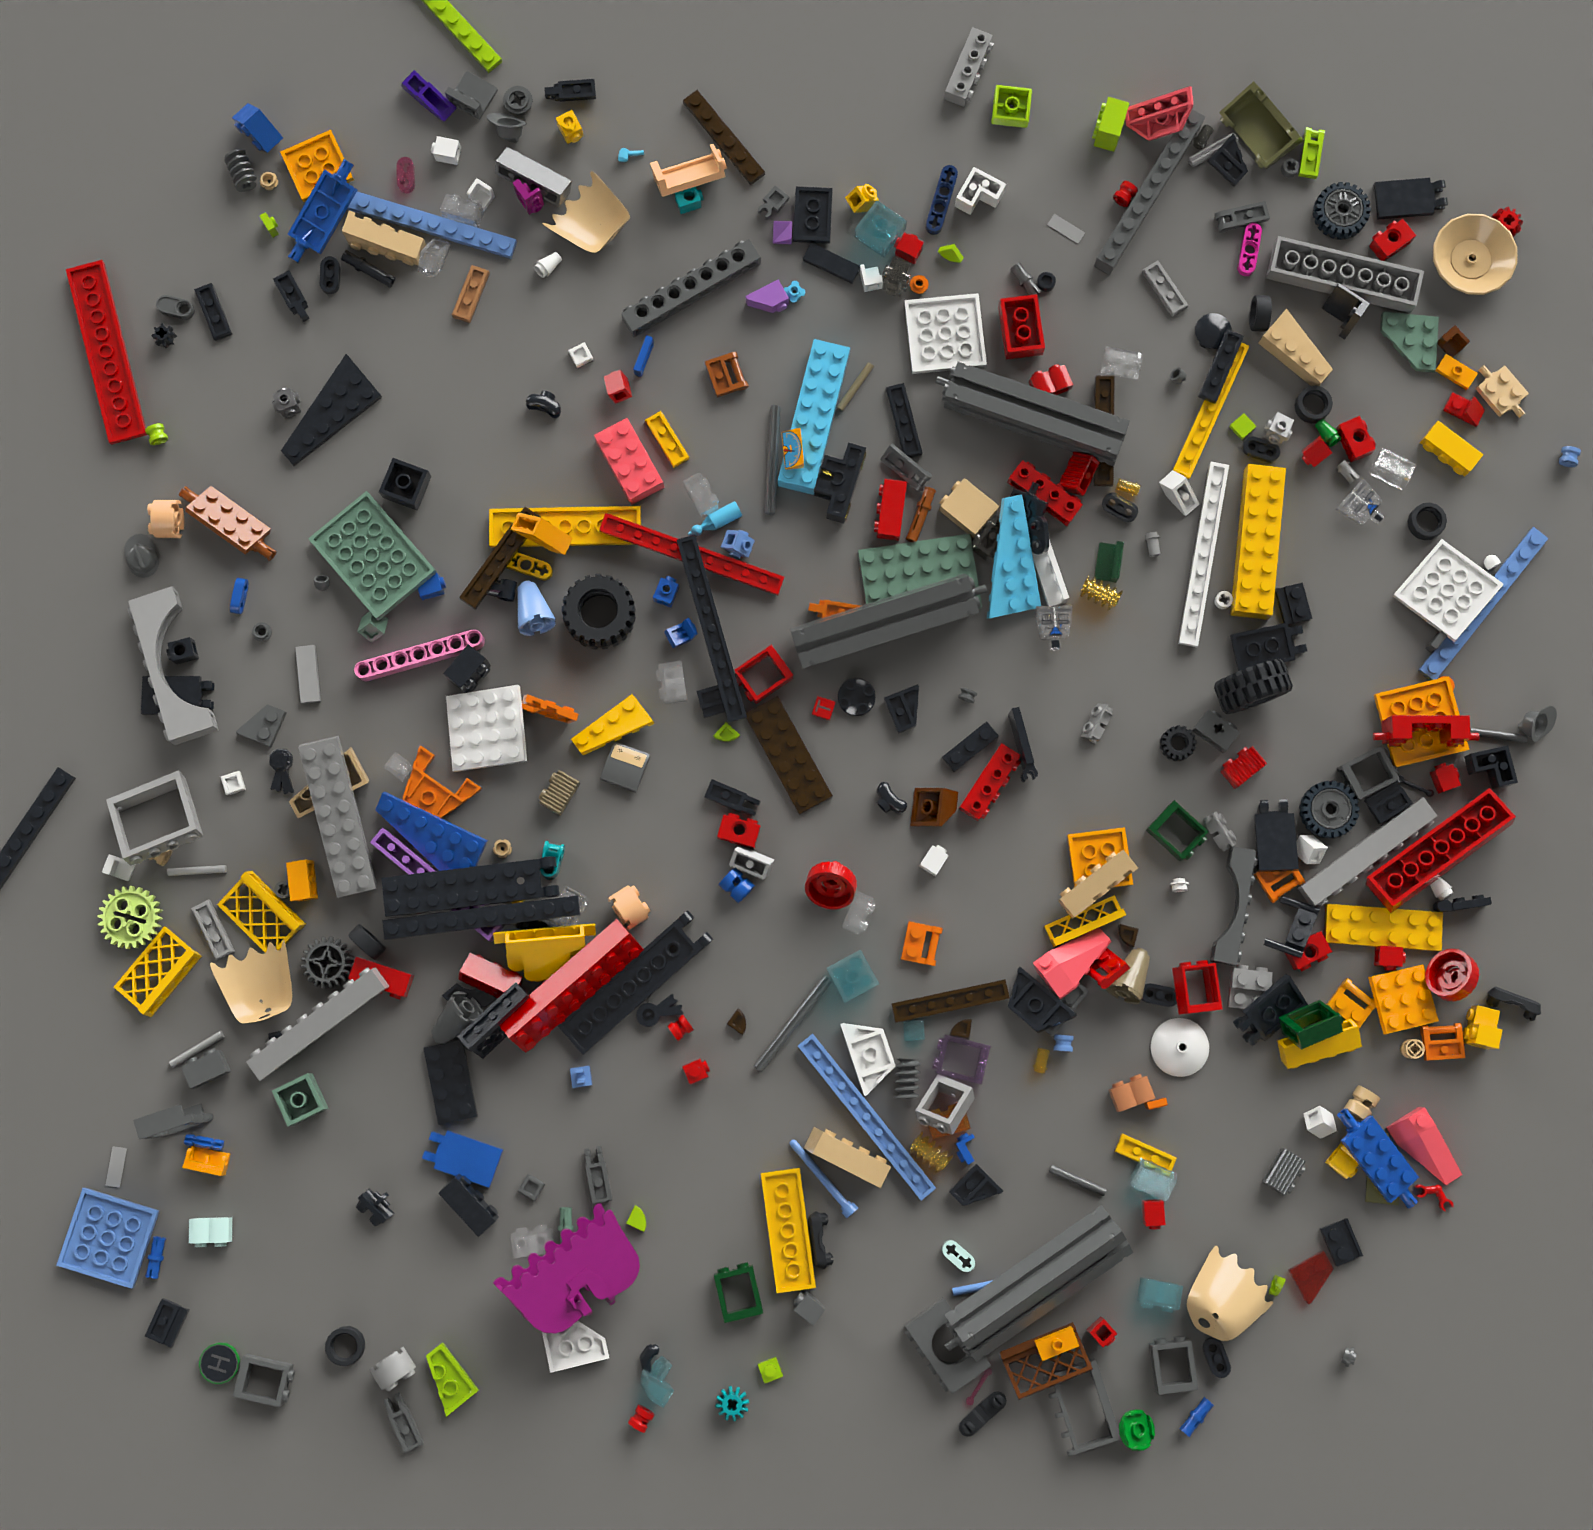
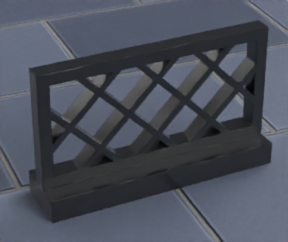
M515 982L457 1037L469 1051H473L484 1059L507 1037L500 1025L530 998L529 994Z

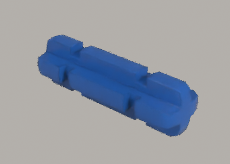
M187 1134L184 1140L185 1145H194L195 1147L206 1149L213 1148V1150L221 1151L224 1147L223 1140H214L213 1138L202 1136L196 1137L191 1134Z

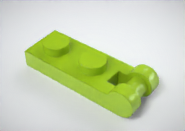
M1309 127L1305 128L1298 176L1317 179L1325 130L1319 129L1315 131Z

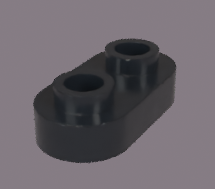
M332 256L325 257L320 264L319 284L322 291L326 294H334L340 287V264ZM330 266H334L332 270H328ZM332 283L333 286L328 288V284Z
M1248 437L1242 445V450L1247 456L1267 463L1276 461L1280 456V448L1277 444H1272L1258 437ZM1249 445L1254 446V450H1250ZM1270 451L1272 456H1268L1266 452Z
M1108 493L1102 500L1103 509L1124 522H1132L1138 515V507L1116 493Z
M1034 516L1028 522L1030 546L1034 554H1044L1049 549L1048 522L1043 516Z
M1148 983L1145 984L1142 1001L1164 1007H1172L1177 1004L1176 992L1171 987ZM1147 990L1152 991L1151 997L1146 996ZM1166 994L1171 995L1170 1001L1165 999Z
M1216 1338L1206 1339L1202 1348L1211 1373L1218 1378L1227 1377L1231 1372V1365L1222 1342ZM1211 1344H1214L1216 1347L1214 1351L1209 1350ZM1219 1363L1223 1365L1221 1370L1216 1368Z

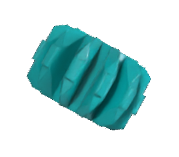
M729 1386V1393L722 1389L721 1393L723 1396L717 1395L716 1399L720 1403H717L715 1407L722 1408L718 1412L719 1416L726 1413L725 1420H728L729 1415H732V1420L736 1421V1414L740 1418L744 1417L741 1410L748 1412V1407L744 1405L749 1403V1399H743L747 1394L745 1391L740 1395L738 1394L740 1387H737L736 1391L733 1392L732 1386ZM730 1399L737 1401L735 1408L728 1406Z

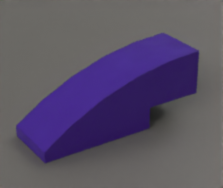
M415 70L401 84V87L443 122L456 110V107L430 82L425 81Z

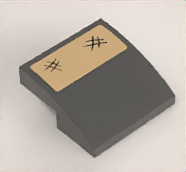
M614 742L600 780L636 793L650 754Z

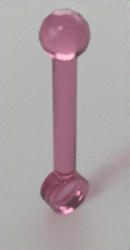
M990 1368L984 1371L985 1374L970 1397L966 1398L968 1405H973L976 1394L987 1377L992 1374Z

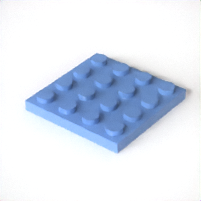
M82 1188L56 1266L131 1289L134 1288L160 1210L88 1188Z

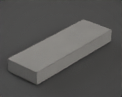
M1158 260L1142 270L1143 275L1172 317L1188 308L1189 305Z
M316 646L295 647L301 704L321 702Z
M208 899L191 908L215 959L219 960L235 952L211 900Z

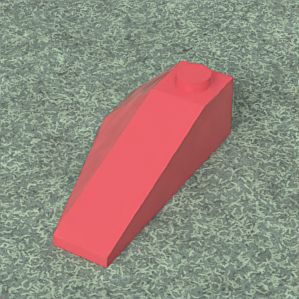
M1097 928L1048 951L1033 962L1038 975L1061 1000L1077 988L1080 984V979L1089 972L1092 963L1099 959L1111 943V940L1100 928Z
M1417 1107L1386 1127L1396 1145L1406 1151L1444 1185L1462 1176L1441 1133L1425 1107Z

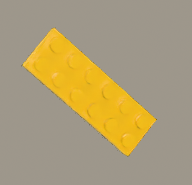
M1325 904L1324 937L1328 943L1375 947L1394 946L1403 947V949L1442 951L1443 912L1396 909L1390 913L1387 908Z
M800 1168L761 1173L776 1292L783 1293L816 1288Z

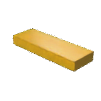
M661 411L645 419V423L673 468L690 459Z
M1121 1134L1114 1151L1167 1176H1170L1177 1159L1125 1134Z

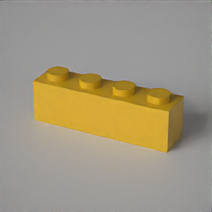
M1352 1019L1344 1020L1342 1023L1343 1032L1302 1050L1288 1038L1277 1040L1281 1061L1287 1069H1294L1303 1064L1315 1063L1323 1058L1335 1057L1340 1053L1352 1052L1362 1047L1359 1027Z

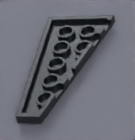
M345 354L281 449V452L293 466L297 465L382 398L381 394L347 354Z

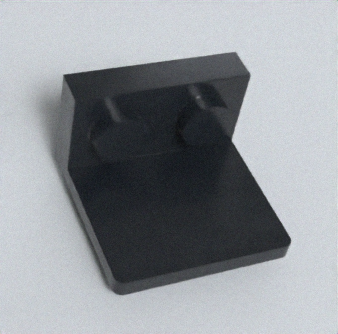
M1337 284L1322 309L1343 322L1340 326L1343 330L1339 336L1345 340L1370 303L1343 285Z

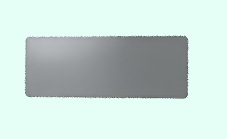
M1056 214L1052 216L1047 224L1077 244L1085 234V232Z
M112 1147L106 1186L120 1188L127 1148Z

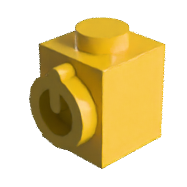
M572 110L556 117L557 126L567 144L575 143L584 136L582 127Z
M869 184L856 186L845 197L854 213L867 212L879 201L876 189Z

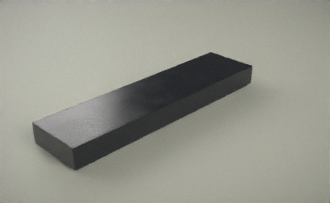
M1226 329L1198 395L1199 398L1216 404L1244 338L1243 335Z
M904 383L886 387L902 452L909 458L922 455L923 452Z

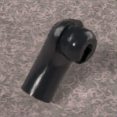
M656 1344L647 1345L640 1354L643 1373L652 1372L651 1359L659 1353V1347Z

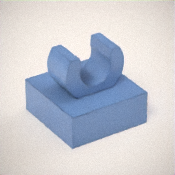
M590 1066L570 1068L572 1088L592 1085Z

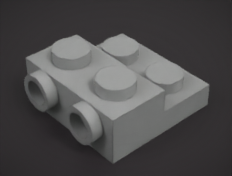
M1237 965V968H1232L1230 971L1227 1007L1245 1009L1272 986L1273 972H1268V968L1264 967L1248 970L1249 966Z

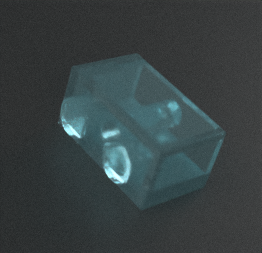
M1140 1157L1131 1175L1130 1185L1137 1191L1151 1194L1157 1200L1167 1201L1177 1182V1173Z
M1141 1277L1137 1301L1142 1303V1307L1154 1309V1306L1162 1307V1311L1173 1313L1174 1309H1180L1183 1286Z

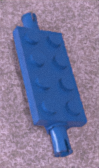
M343 159L336 174H331L324 169L288 232L289 236L296 239V244L288 255L291 259L299 263L306 248H311L317 253L322 254L358 191L346 183V178L354 167L352 163Z
M1347 1108L1341 1110L1337 1117L1340 1118L1347 1128V1135L1341 1142L1387 1202L1392 1203L1399 1196L1407 1208L1414 1207L1413 1203L1417 1204L1418 1201L1408 1190V1187L1419 1178L1416 1172L1373 1116L1369 1115L1359 1122L1354 1119Z

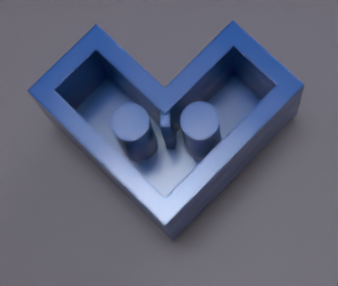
M249 103L232 117L236 122L234 126L237 130L244 133L247 137L250 135L254 140L252 144L259 151L263 150L268 153L283 139L262 111Z

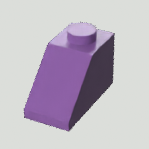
M778 279L747 295L746 304L747 306L771 313L781 312L789 305V297Z

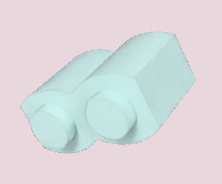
M232 1217L189 1219V1243H195V1247H207V1243H214V1247L227 1246V1242H232Z

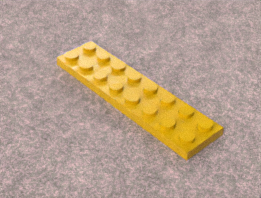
M641 506L528 508L572 537L570 546L634 545L599 532L605 513L641 525ZM523 508L489 509L490 547L497 546L515 521L518 512L520 513ZM526 539V541L523 543L521 547L541 546L529 539Z

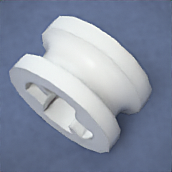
M1227 591L1219 592L1214 600L1216 607L1227 609L1233 602L1231 593ZM1221 596L1228 599L1226 605L1219 601L1222 598Z

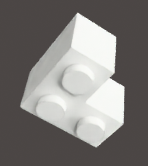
M973 167L956 197L955 207L970 215L979 200L996 208L1005 192L1006 183Z

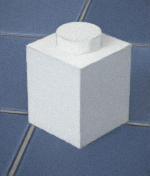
M437 136L436 142H433L431 153L434 155L435 160L454 165L458 164L461 152L459 140Z
M932 845L919 867L936 876L949 856L946 854L947 850L939 845L936 847Z

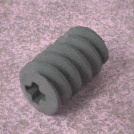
M245 149L232 150L225 155L224 159L235 188L239 192L252 190L257 185L255 183L257 177L253 175L254 170L251 168V163L248 162L249 158L245 155Z
M896 1058L902 1063L896 1065V1068L901 1071L895 1073V1075L901 1079L895 1081L900 1087L894 1089L895 1092L899 1093L894 1098L913 1099L919 1097L913 1091L919 1089V1086L914 1083L920 1081L919 1078L915 1077L920 1071L915 1069V1067L920 1066L921 1063L913 1059Z

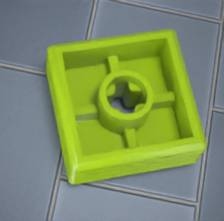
M996 85L991 124L1027 128L1032 89Z

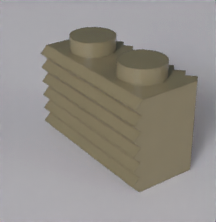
M559 770L550 777L549 782L551 784L547 790L543 789L541 792L539 803L561 816L579 787L580 782Z

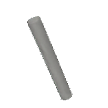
M226 865L167 869L168 876L227 873Z
M219 1031L169 1061L171 1067L178 1066L225 1037L222 1031Z

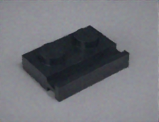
M1303 582L1275 589L1283 623H1288L1289 625L1312 619Z
M718 685L696 691L704 718L725 712Z
M1399 781L1392 783L1364 800L1378 824L1383 823L1413 804L1405 790L1400 786Z
M1348 1218L1320 1228L1335 1266H1340L1363 1256Z
M162 1298L145 1337L172 1348L190 1309Z

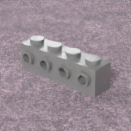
M972 27L945 90V100L962 107L965 106L967 101L970 102L974 93L972 87L973 85L977 86L981 76L978 73L980 69L984 70L987 62L986 54L991 53L994 45L991 42L992 34Z

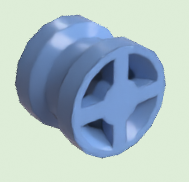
M1572 446L1562 447V457L1559 458V464L1566 467H1577L1579 462L1577 458L1580 456L1581 450Z
M1054 1035L1056 1045L1053 1046L1054 1051L1073 1052L1071 1042L1074 1040V1036Z

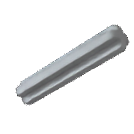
M1231 133L1189 158V164L1191 167H1195L1211 158L1232 134L1236 136L1237 143V135Z

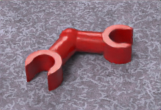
M1417 1184L1414 1186L1416 1188L1421 1187L1423 1190L1421 1194L1415 1195L1422 1198L1426 1194H1436L1440 1201L1439 1208L1442 1211L1446 1212L1443 1206L1445 1202H1448L1450 1207L1454 1208L1453 1202L1446 1198L1440 1185L1423 1186Z

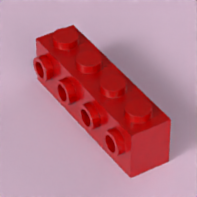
M1022 460L1010 475L1007 483L1023 492H1029L1032 482L1040 484L1035 495L1049 503L1046 512L1068 527L1083 506L1081 500L1075 495L1071 496L1065 492L1066 489L1060 484H1054L1045 473H1039L1035 470L1036 468L1033 464Z
M1001 743L959 807V810L976 821L980 818L984 819L990 811L987 808L990 802L995 803L1000 795L997 791L1001 785L1005 787L1010 780L1008 774L1011 770L1016 771L1021 761L1018 759L1021 755Z

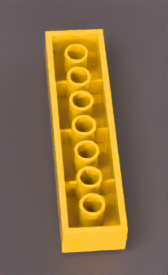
M1248 464L1244 469L1231 616L1268 620L1273 615L1286 468Z

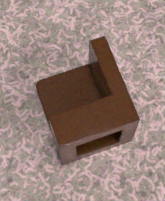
M1455 325L1437 341V344L1447 355L1453 358L1468 345L1470 340Z

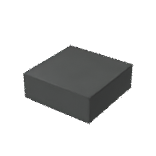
M1443 631L1437 633L1425 649L1430 653L1435 651L1447 635Z
M527 1174L518 1192L535 1201L545 1183Z

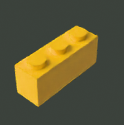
M1437 421L1420 441V444L1423 445L1426 451L1434 453L1442 463L1450 465L1455 473L1464 477L1484 455L1440 421Z

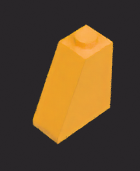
M519 512L510 529L552 552L563 555L566 554L573 539L543 518Z

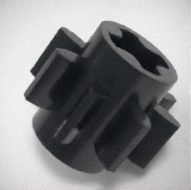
M161 323V326L154 327L155 332L151 336L156 340L155 344L157 346L162 344L166 349L168 345H174L173 340L177 335L172 332L173 328L171 326L166 328Z

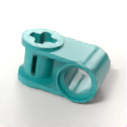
M545 841L542 858L554 856L556 857L557 865L552 874H545V869L540 870L546 879L552 880L558 876L564 856L565 844L560 846Z

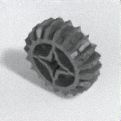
M324 936L321 937V943L318 939H315V946L309 943L307 946L311 950L303 951L307 958H301V961L306 962V964L301 965V969H307L303 976L310 975L307 981L310 983L314 981L315 987H318L321 983L322 989H325L327 984L330 989H333L334 983L340 986L341 982L339 979L346 982L347 978L344 975H350V971L347 969L353 966V964H349V961L354 960L353 956H347L352 950H344L347 944L342 943L340 945L341 939L339 938L334 942V937L332 936L328 938V942ZM327 947L322 957L314 958L319 950ZM333 947L340 953L342 962L335 960L334 952H332ZM330 960L331 962H334L336 964L327 965L326 967L324 963H320L319 961ZM313 964L320 966L322 978L314 971ZM341 967L335 976L328 978L333 968Z

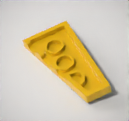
M631 694L574 736L571 741L582 755H586L604 747L606 743L620 740L624 735L638 732L640 728L647 725L651 726L655 723L633 694Z

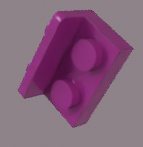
M519 179L513 182L516 196L528 214L540 211L544 206L540 189L536 188L531 192L527 184H522Z

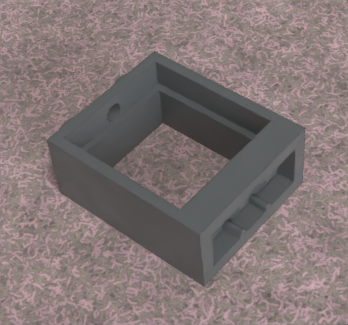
M1382 745L1336 768L1345 785L1350 788L1351 792L1355 793L1354 797L1358 800L1400 779L1398 769L1392 765L1389 760L1390 755L1385 748L1383 749ZM1377 754L1390 779L1364 792L1350 766Z
M1185 1336L1173 1337L1174 1340L1166 1341V1338L1154 1339V1343H1149L1155 1392L1158 1395L1198 1390L1192 1341L1186 1339ZM1185 1347L1190 1380L1162 1383L1158 1350Z
M251 1354L244 1355L233 1397L281 1407L289 1399L290 1390H288L289 1382L292 1383L294 1379V1364ZM253 1364L283 1371L276 1399L246 1392Z

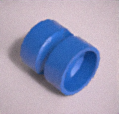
M736 867L719 883V886L725 892H731L730 896L737 903H740L755 887L748 878H743V873L737 870Z

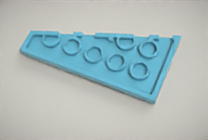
M1022 495L1002 498L1000 528L996 540L998 543L993 563L992 590L989 595V612H987L988 619L1041 607Z

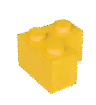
M1479 1005L1471 1006L1466 1015L1468 1024L1463 1031L1464 1044L1482 1049H1499L1503 1031L1497 1028L1500 1011Z

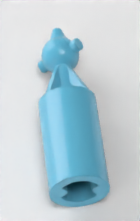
M734 501L709 514L701 525H694L688 535L699 536L703 530H717L742 517L737 503Z

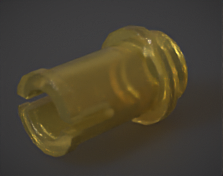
M1119 478L1116 490L1130 493L1132 496H1138L1141 485L1138 482L1133 483Z
M1038 1048L1035 1065L1032 1067H1034V1072L1045 1074V1071L1048 1070L1046 1066L1050 1050Z

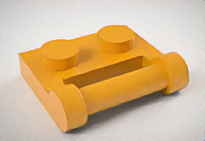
M1349 978L1342 982L1326 1004L1336 1013H1339L1344 1020L1352 1019L1359 1028L1376 1008L1374 998L1372 999L1353 985ZM1345 990H1349L1366 1003L1365 1009L1344 994Z

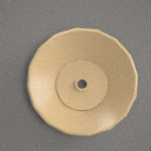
M1465 214L1451 219L1440 229L1433 244V262L1440 277L1451 288L1465 294L1485 295L1499 290L1511 279L1518 263L1517 245L1511 232L1500 221L1484 214Z

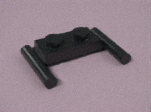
M1282 896L1280 903L1298 909L1286 943L1282 944L1266 938L1263 945L1302 958L1320 908Z

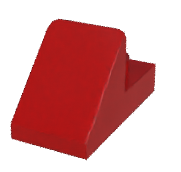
M1452 392L1443 411L1477 427L1485 409L1476 397L1468 400Z

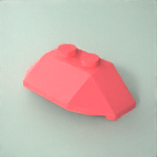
M1189 86L1129 106L1125 117L1126 126L1148 141L1182 131L1193 108L1192 87Z

